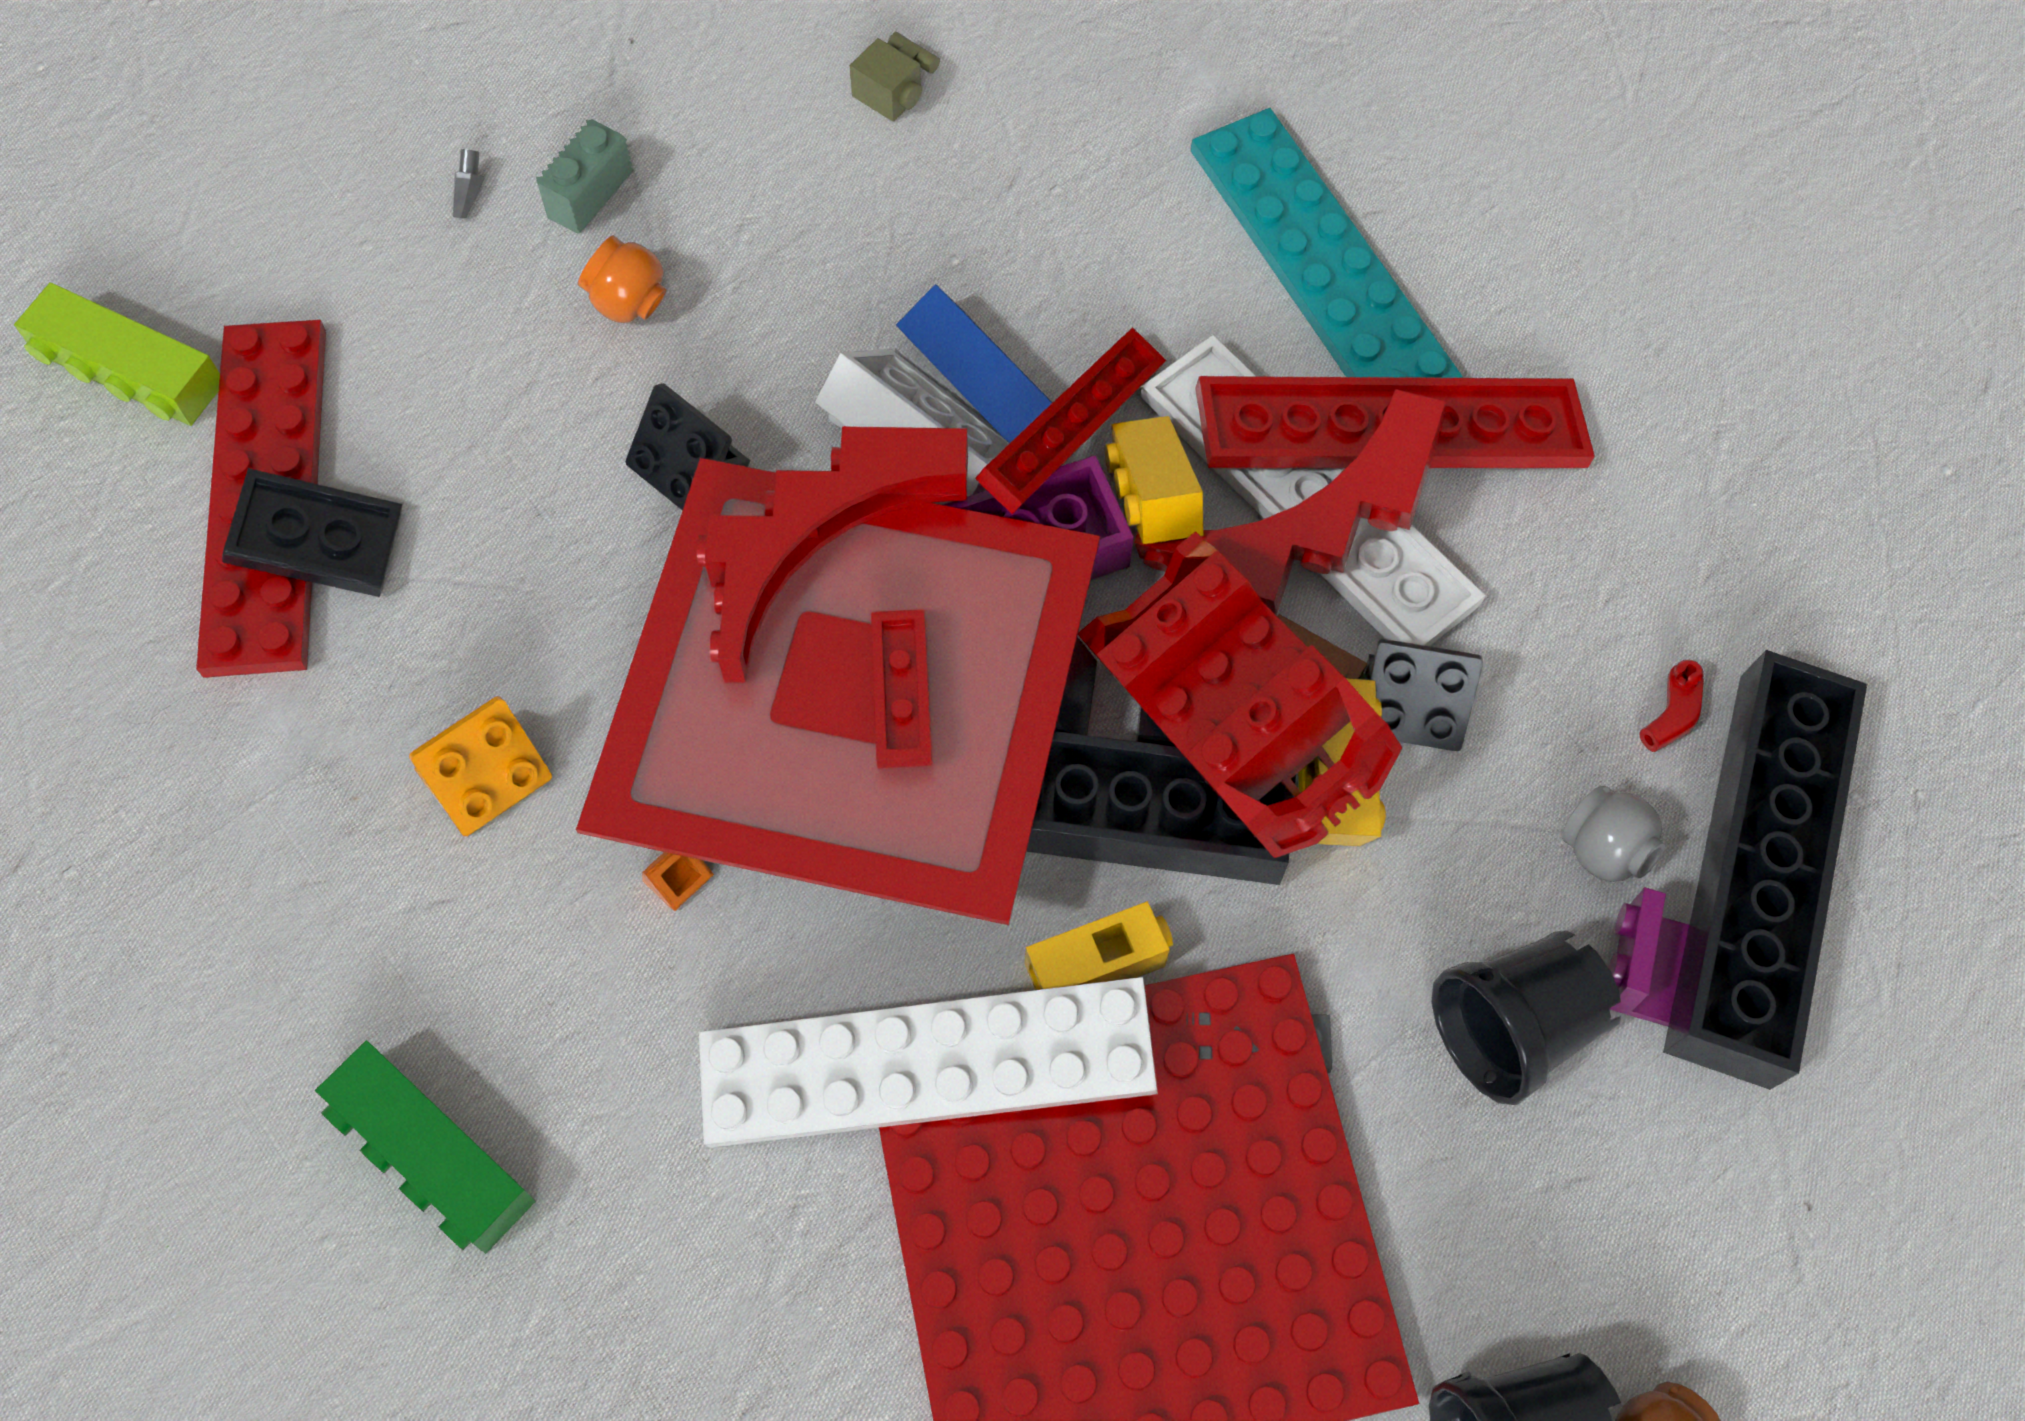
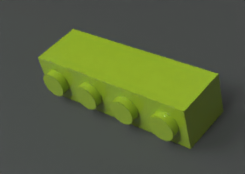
M51 282L48 283L14 323L16 329L27 342L24 345L25 350L38 361L46 365L55 362L64 366L78 380L84 383H90L92 380L104 385L111 394L120 400L129 402L131 399H134L144 404L151 413L166 421L174 418L192 426L219 391L220 373L209 355Z

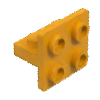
M500 696L492 698L409 754V759L415 766L414 770L442 805L463 836H469L552 779L550 770L507 703Z

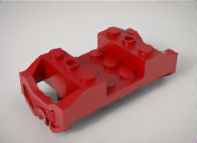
M1196 531L1176 547L1164 576L1125 610L1097 616L1078 633L1079 637L1274 858L1318 844L1328 835V829L1322 823L1324 817L1336 827L1341 823V820L1335 813H1345L1347 811V803L1354 810L1361 806L1351 793L1357 791L1364 799H1370L1383 786L1403 748L1388 724L1375 712L1350 682L1312 644L1307 647L1262 602L1250 582ZM1351 721L1354 733L1340 760L1334 764L1322 745ZM1317 757L1328 770L1323 774H1319L1312 780L1313 783L1301 792L1291 778ZM1279 782L1294 796V798L1269 806L1258 801Z

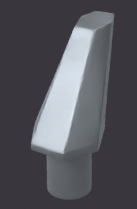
M461 149L459 172H455L453 217L467 218L484 181V176L478 175V151Z

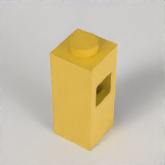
M1148 901L1025 947V967L1035 990L1138 978L1166 966L1170 951L1169 947L1173 946V938L1162 915L1155 917Z

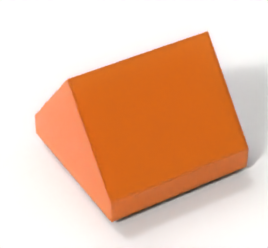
M663 852L642 872V879L673 911H676L714 874L703 860Z

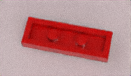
M925 610L871 612L877 769L932 766Z

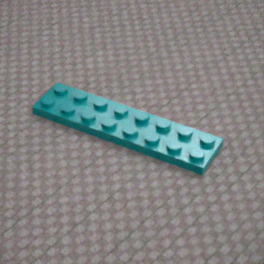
M1271 108L1192 139L1191 153L1346 377L1463 378L1462 374Z

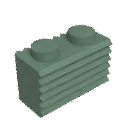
M593 119L586 120L587 126H581V131L575 133L576 138L570 139L569 145H564L565 151H559V157L553 158L552 164H547L548 170L542 171L543 176L536 177L547 218L577 234L581 233L634 171L631 167L632 163L629 161L631 157L628 155L630 152L627 149V139L622 134Z

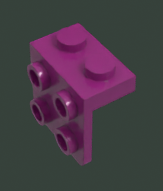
M1644 887L1630 904L1624 903L1617 917L1615 933L1620 935L1617 952L1613 954L1608 968L1618 987L1621 1002L1611 1007L1610 1010L1668 1027L1689 924L1662 917L1666 893Z

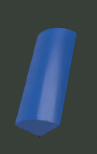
M935 284L896 324L905 336L1008 443L1013 441L1053 403L938 285Z

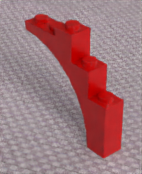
M1395 389L1382 422L1359 456L1330 484L1298 505L1268 518L1219 530H1203V536L1201 537L1215 547L1250 582L1262 602L1277 615L1294 560L1301 561L1300 565L1303 568L1315 573L1329 574L1331 570L1343 573L1360 518L1368 519L1370 525L1385 531H1396L1398 527L1410 530L1444 422L1446 401ZM1137 532L1134 544L1139 558L1144 559L1143 563L1145 565L1166 572L1176 547L1187 538L1143 544L1139 532Z
M842 426L841 447H832L831 471L776 470L775 490L766 491L765 516L709 515L707 535H699L697 561L699 567H706L711 587H715L714 608L715 613L721 615L720 630H712L710 658L712 663H719L724 683H746L753 644L768 609L789 578L819 549L849 529L887 512L924 503L967 500V428Z

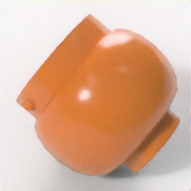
M614 235L607 238L595 251L584 267L577 283L579 287L589 293L590 302L599 313L618 323L631 322L638 316L644 320L648 319L659 306L667 292V289L661 285L664 272L658 258L646 247L635 242L623 243Z

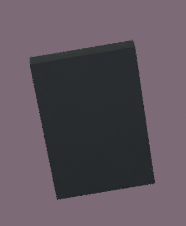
M248 468L222 553V563L380 597L403 504Z

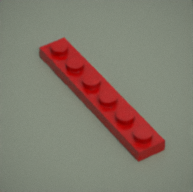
M1132 327L992 459L975 479L1013 514L1167 360Z

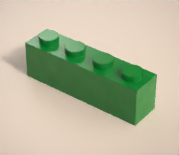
M367 1040L314 1090L329 1104L321 1114L344 1136L354 1128L367 1141L359 1151L384 1174L393 1166L406 1179L399 1187V1190L421 1211L424 1212L432 1204L444 1215L446 1219L438 1227L462 1250L472 1243L486 1254L536 1202L508 1173Z

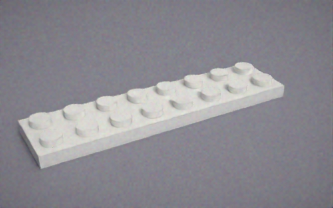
M1214 335L1142 385L1140 397L1160 417H1170L1175 431L1206 462L1195 390L1199 376H1255ZM1345 468L1213 469L1265 519L1298 505L1330 484ZM1360 518L1344 572L1331 570L1329 574H1321L1383 637L1388 640L1431 646L1482 604L1486 596L1412 525L1410 530L1398 527L1396 531H1385L1373 527L1368 523V519Z
M1143 977L699 1032L704 1145L709 1148L1158 1094Z

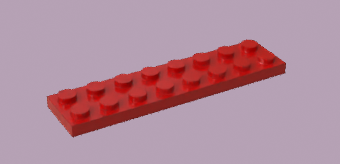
M321 319L224 326L196 664V669L203 678L307 670L312 582L222 563V553L248 468L318 484L326 329Z
M1199 376L1195 388L1208 468H1346L1359 456L1381 424L1395 389L1446 401L1444 422L1429 468H1588L1595 457L1574 378Z

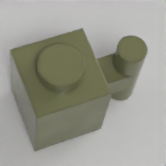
M894 32L890 36L888 43L877 38L849 65L852 97L894 122L906 109H912L921 97L920 68L933 74L940 64V58L898 32Z

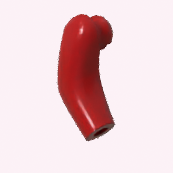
M1690 659L1682 660L1670 670L1667 680L1666 709L1659 717L1641 729L1639 734L1642 743L1648 750L1656 752L1690 733L1697 724L1701 715L1704 671L1698 662Z

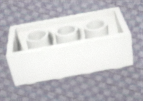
M891 349L841 352L815 403L829 413L828 418L840 428L842 426L967 428V497L986 491L975 477L1009 444L992 425ZM952 501L937 502V503L940 504V505H943V504H946V503H949V502H952Z

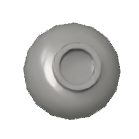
M1599 786L1583 798L1567 820L1562 834L1563 841L1574 849L1575 856L1582 867L1591 875L1609 882L1624 881L1632 875L1638 879L1644 877L1657 864L1665 849V844L1660 841L1663 830L1662 822L1656 810L1639 796L1631 793H1615L1608 786Z

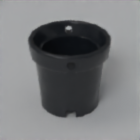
M1555 931L1536 942L1484 963L1464 962L1444 970L1433 982L1431 1004L1436 1027L1446 1050L1461 1073L1476 1089L1498 1104H1520L1546 1083L1549 1072L1594 1040L1612 1031L1620 1023L1621 1016L1610 1019V1008L1621 1002L1620 993L1611 971L1598 952L1589 944L1576 950L1571 944L1565 942L1567 939L1575 936V934L1569 931Z
M1570 1353L1555 1359L1484 1379L1471 1375L1469 1371L1435 1385L1432 1389L1429 1401L1430 1421H1613L1608 1408L1620 1404L1621 1401L1604 1372L1587 1355L1578 1353L1570 1356Z

